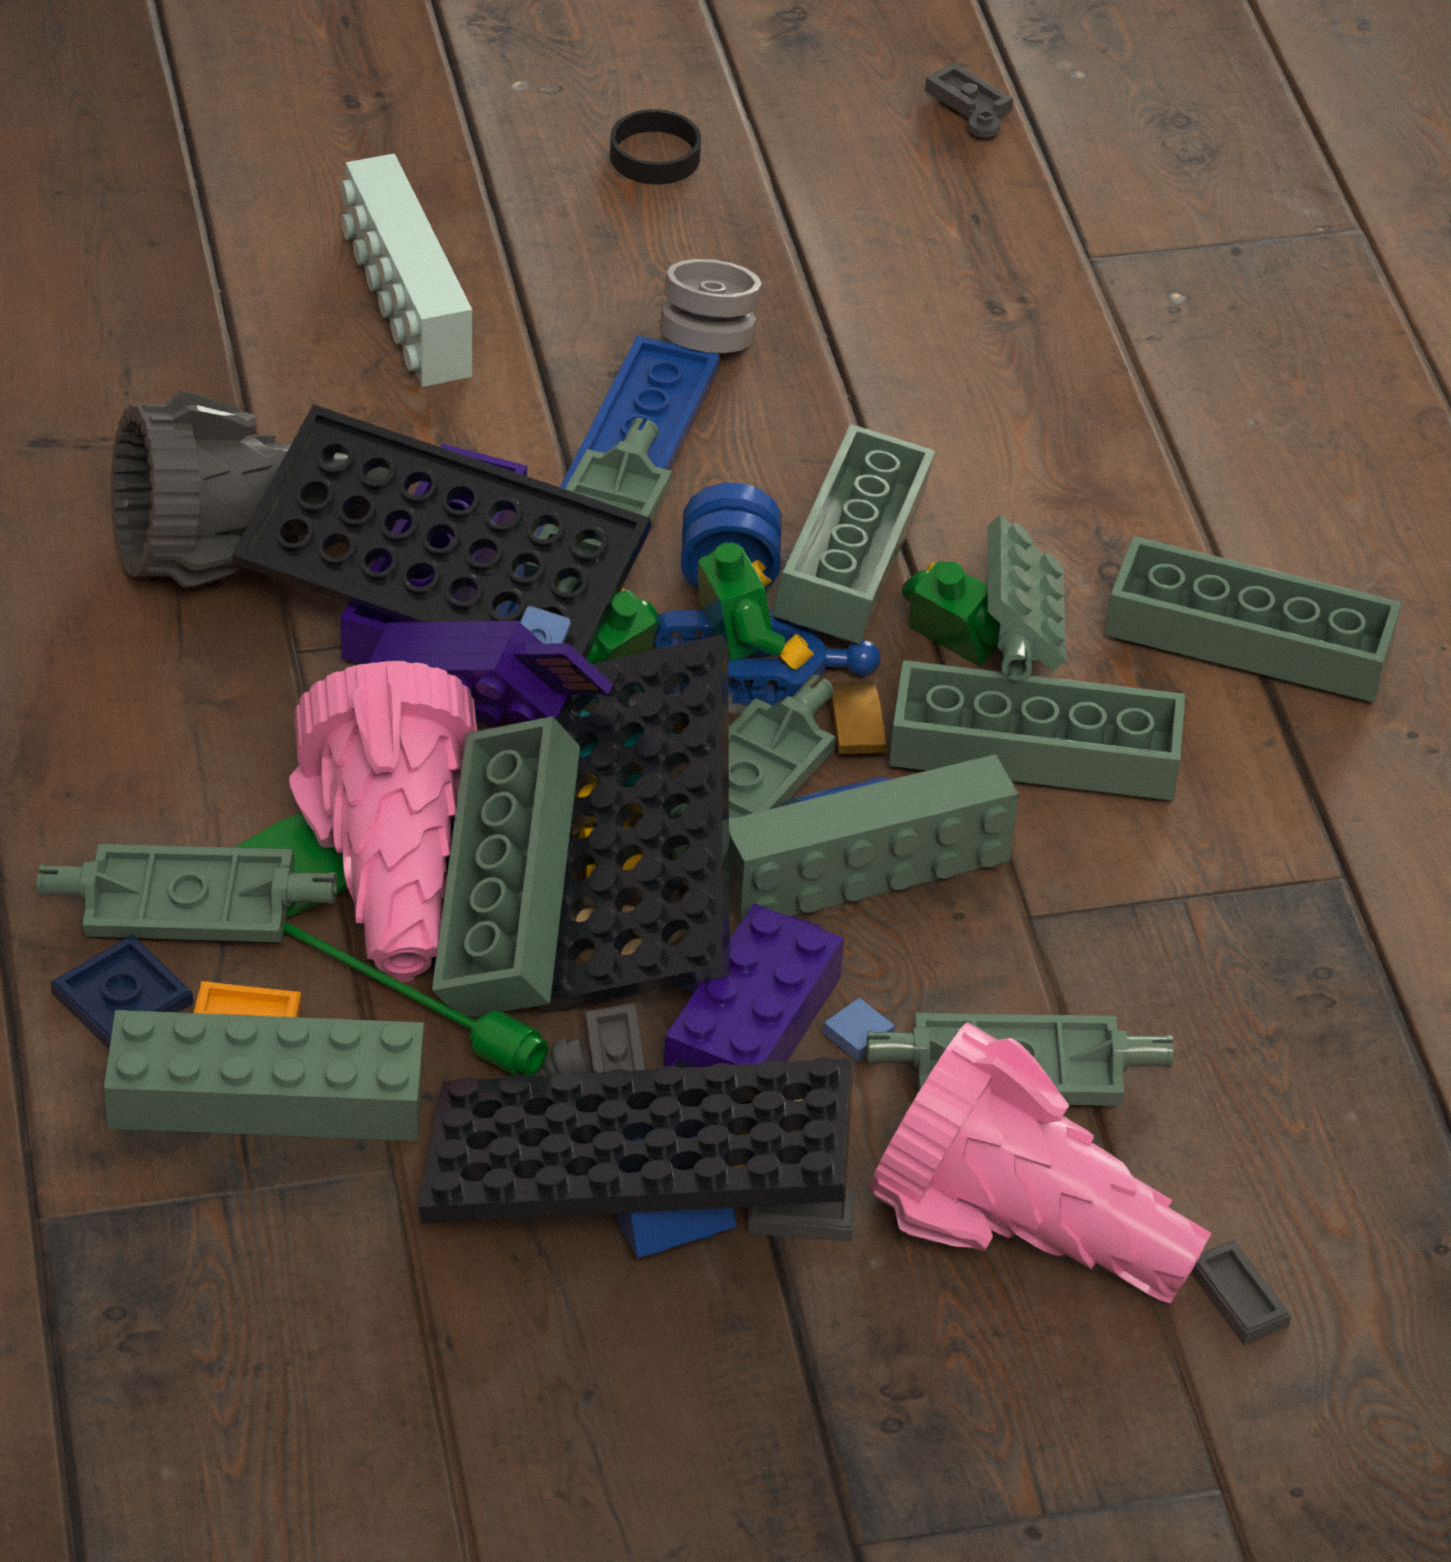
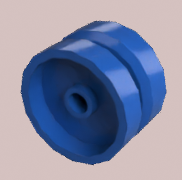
M726 482L705 487L692 496L683 510L681 570L687 582L699 591L697 562L714 551L719 545L735 543L743 547L751 563L758 559L764 564L765 570L763 573L772 580L764 588H769L780 573L782 514L775 500L763 490L745 483Z

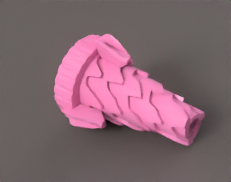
M405 661L360 664L347 667L341 672L327 675L324 680L317 681L310 687L308 692L301 696L300 704L296 706L295 710L299 766L290 775L289 783L294 798L307 824L314 831L319 845L323 848H333L335 846L337 853L343 852L345 880L354 901L356 923L364 924L367 959H373L375 966L387 975L400 982L414 981L415 976L425 972L431 965V957L437 956L443 911L442 899L445 896L448 874L446 857H450L451 822L453 824L455 822L466 733L477 731L475 703L469 688L463 685L459 678L447 674V671L440 668H432L427 664L407 663Z
M966 1022L929 1074L891 1139L869 1186L873 1196L894 1208L899 1229L910 1236L955 1247L976 1248L985 1252L993 1238L991 1230L1007 1238H1012L1015 1234L1047 1253L1056 1256L1067 1255L1091 1270L1095 1263L1152 1297L1171 1304L1202 1254L1204 1246L1212 1233L1169 1208L1172 1199L1133 1177L1122 1161L1092 1143L1093 1134L1064 1117L1069 1104L1062 1097L1037 1060L1019 1042L1012 1038L997 1040L969 1022Z

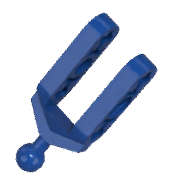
M672 610L660 614L661 624L656 630L654 642L656 648L660 649L712 637L711 635L715 631L703 610ZM769 611L772 630L783 635L785 643L797 633L807 642L808 648L813 651L814 655L796 670L792 669L785 661L776 659H738L732 662L728 659V677L734 679V681L728 683V694H734L733 703L749 705L757 698L765 703L774 705L787 696L792 697L812 674L821 677L825 672V667H847L851 673L862 677L872 674L880 664V652L876 645L863 639L861 644L853 642L847 649H825V644L808 627L793 625L786 620L772 616L773 611ZM678 631L679 635H671V632ZM695 631H700L701 636H695ZM759 652L747 657H768L771 655ZM745 680H750V685H745ZM767 681H775L774 684H767ZM689 683L677 685L670 694H682Z

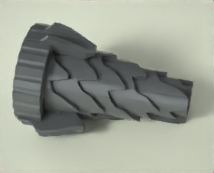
M178 391L165 404L129 405V408L124 410L116 431L111 467V505L114 536L119 557L124 569L127 570V574L133 577L170 576L183 588H192L213 582L244 568L235 564L232 554L292 442H275V435H249L256 428L254 414L242 412L230 404L190 391ZM336 453L327 457L324 465L333 468L339 467L346 462L348 456ZM377 467L370 470L365 478L372 482H378L385 479L390 471L383 467ZM315 491L309 493L305 497L304 502L308 505H318L325 501L328 494L324 491ZM356 505L351 507L345 516L353 520L361 519L368 514L370 508L365 505ZM396 521L392 522L388 528H393ZM301 528L291 530L285 535L284 541L298 543L299 536H307L308 531Z

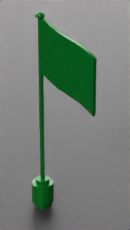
M302 812L278 821L234 847L293 849L295 857L293 873L335 872L337 875V895L348 889L344 873L343 852L337 853L335 846L333 848H323L320 846L314 831L307 824ZM292 902L291 906L287 908L286 918L322 903ZM285 921V933L470 1029L472 1052L477 1057L511 1075H524L526 1077L535 1075L543 1065L548 1053V1042L541 1038L538 1030L500 1010H493L487 1015L480 1016L475 1021Z

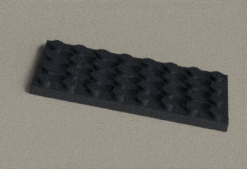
M313 404L232 556L236 565L400 622H521L527 607L539 608L570 619L571 627L564 643H569L587 659L610 613L612 601L616 594L620 592L652 526L650 518ZM336 453L348 456L346 462L339 467L333 468L324 465L327 457ZM377 467H383L390 471L385 479L378 482H372L365 478L370 470ZM419 481L428 482L432 485L430 490L421 496H413L407 492L412 484ZM324 491L328 494L325 501L321 504L308 505L304 502L305 497L309 493ZM459 496H469L474 499L472 505L464 510H454L449 507L451 501ZM356 505H365L370 508L368 514L361 519L353 520L345 516L347 511ZM502 510H510L516 513L514 520L505 525L495 524L491 521L492 517ZM399 519H406L412 523L411 527L401 534H393L387 530L392 522ZM545 524H551L559 528L557 534L549 539H539L534 536L535 530ZM301 528L308 531L307 536L298 543L284 541L285 535L291 530ZM446 533L454 537L453 542L445 548L438 549L429 545L432 538L439 534ZM586 539H596L602 543L596 552L590 554L581 553L576 549L578 544ZM336 543H345L350 546L348 552L338 558H332L325 554L327 549ZM482 548H491L497 552L496 556L487 563H478L472 560L473 554ZM379 557H386L392 561L390 567L383 572H372L367 569L369 563ZM527 562L539 566L538 572L528 578H522L514 574L519 565ZM420 572H429L434 575L433 581L427 586L415 587L410 584L411 578ZM568 577H575L582 581V585L574 592H562L557 586L560 581ZM464 586L473 587L477 590L476 595L466 602H459L452 598L453 593ZM505 601H513L520 605L518 611L508 617L499 616L495 613L496 607Z
M722 635L593 663L592 665L613 684L609 694L568 695L556 719L557 722L580 746V752L590 743L598 742V745L594 747L590 755L579 757L551 999L550 1004L536 1006L541 1013L730 976L728 644ZM681 683H689L681 695L670 696L674 687ZM636 693H644L637 701V704L625 707L629 697ZM599 703L590 715L580 717L581 711L587 705ZM689 723L681 735L676 737L669 736L672 729L678 724ZM639 732L644 733L635 745L624 747L626 740L631 735ZM681 763H689V766L685 768L682 775L669 777L674 767ZM643 773V776L638 779L636 785L624 787L625 781L631 775ZM593 782L598 783L590 795L578 797L579 792L584 786ZM681 804H689V807L683 812L682 816L674 819L669 818L671 811ZM638 813L643 814V817L637 821L634 827L623 828L625 821L630 816ZM597 823V826L591 831L589 836L577 838L584 826ZM681 845H689V849L684 852L680 859L669 860V856L675 848ZM643 855L642 859L638 861L633 869L622 870L624 863L630 857ZM596 864V868L590 873L588 878L577 880V875L585 866ZM689 887V891L685 893L682 900L674 903L668 902L671 894L676 889ZM637 896L642 897V901L637 904L633 911L622 912L624 904L629 899ZM589 906H596L595 911L590 914L587 920L576 922L577 915L581 910ZM689 929V933L681 943L668 945L671 936L675 932ZM642 939L641 944L633 953L621 955L624 946L629 941ZM595 948V953L589 957L586 963L575 964L577 956L582 951Z
M824 1057L813 1061L781 1062L771 1060L760 1064L730 1065L718 1063L707 1067L679 1068L666 1066L653 1070L628 1071L614 1069L599 1073L577 1074L574 1072H563L557 1075L526 1077L523 1075H511L506 1078H460L455 1081H442L418 1204L421 1224L845 1202L853 1085L851 1058L832 1059ZM792 1162H800V1163H797V1164H788V1163H792ZM588 1173V1174H586V1175L576 1176V1175H579V1174Z

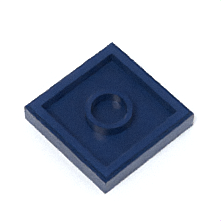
M133 934L50 982L51 993L108 1049H110L115 1010L179 1013L193 1004V992Z

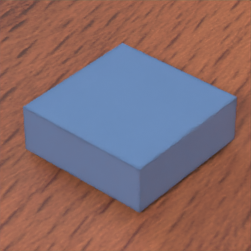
M860 997L826 1020L823 1025V1034L857 1062L867 1056L866 1038L868 1030H873V1032H894L895 1030L894 1024Z

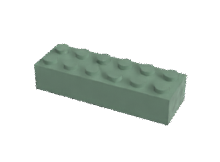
M850 424L783 570L772 616L786 620L793 625L805 626L830 634L840 640L861 644L925 493L935 450Z
M1133 536L1110 595L1105 635L1375 703L1393 647L1402 602Z
M903 660L893 724L889 766L928 771L996 754L1011 781L1174 801L1181 757L1185 694L1029 675L1028 678L1022 681H1014L1008 678V673L1004 674V672Z
M553 716L466 733L432 991L450 1008L467 1017L486 1015L493 1010L504 1012L550 1004L580 746Z
M994 754L729 819V910L739 926L754 903L786 916H794L1009 862L1019 793L998 757Z
M115 1010L104 1082L107 1129L418 1141L424 1072V1022Z

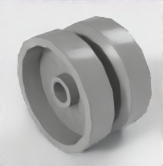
M691 259L671 265L666 274L664 289L668 301L662 307L659 327L662 335L674 344L706 353H729L741 351L749 347L755 333L756 317L752 311L756 310L759 304L762 284L759 277L747 268L713 259Z

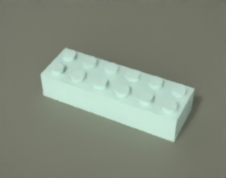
M395 153L345 162L346 180L340 182V191L347 214L341 215L342 231L346 240L352 239L356 262L358 265H364L366 280L370 291H376L378 294L381 315L383 318L389 317L391 332L395 344H402L403 355L408 371H415L422 387L472 377V308Z

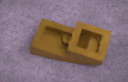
M875 682L831 683L834 694L828 700L833 715V735L836 736L835 744L838 753H886L884 723Z

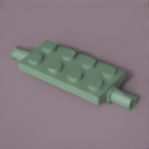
M636 418L632 421L624 440L619 441L607 452L602 453L587 449L565 489L649 517L652 523L672 485V471L655 467L648 458L647 452L659 433L656 424L647 419L643 429L639 430L643 423V418ZM545 524L538 538H552L557 534L559 528L551 524ZM586 539L580 542L576 549L581 553L590 554L596 552L602 543L596 539ZM531 562L524 563V577H531L538 572V565ZM568 577L560 581L557 588L562 592L569 593L577 590L582 585V581L575 577Z
M1001 514L988 525V613L1000 623L998 648L1003 652L1001 668L1004 674L1008 673V678L1014 681H1022L1028 678L1032 672L1031 660H1040L1053 672L1066 661L1064 569L1055 556L1049 552L1043 554L1033 544L1029 532L1019 523L1011 524Z
M812 674L792 697L787 696L774 705L755 698L743 711V714H740L729 726V819L779 807L798 791L835 750L836 736L820 729L814 720V714L826 701L833 697L834 690L828 680L823 678L814 688L820 676ZM681 804L671 811L669 818L674 819L682 816L683 812L689 807V804ZM681 845L671 852L673 856L669 860L680 859L684 852L689 849V845Z
M98 844L95 860L84 862L83 867L47 866V864H40L38 871L42 874H37L36 881L39 896H81V899L85 901V912L82 922L85 937L127 938L133 934L136 938L282 942L287 908L291 906L292 902L335 904L336 897L333 895H337V875L335 872L293 873L295 866L293 849Z
M915 1013L912 1032H873V1030H868L866 1038L867 1063H912V1067L917 1068L919 1092L948 1045L962 1026L969 1022L997 1040L1012 1038L1019 1042L1037 1060L1069 1105L1122 1106L1124 1098L1123 1071L1127 1070V1066H1165L1166 1068H1171L1174 1056L1172 1035H1127L1126 1030L1117 1029L1116 1016Z

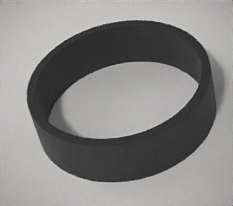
M661 109L640 110L619 119L611 130V163L620 174L628 179L644 184H670L687 178L699 166L701 154L700 130L695 123L681 114ZM663 132L680 137L689 143L693 149L685 156L675 160L650 162L628 155L618 145L626 138L638 133Z

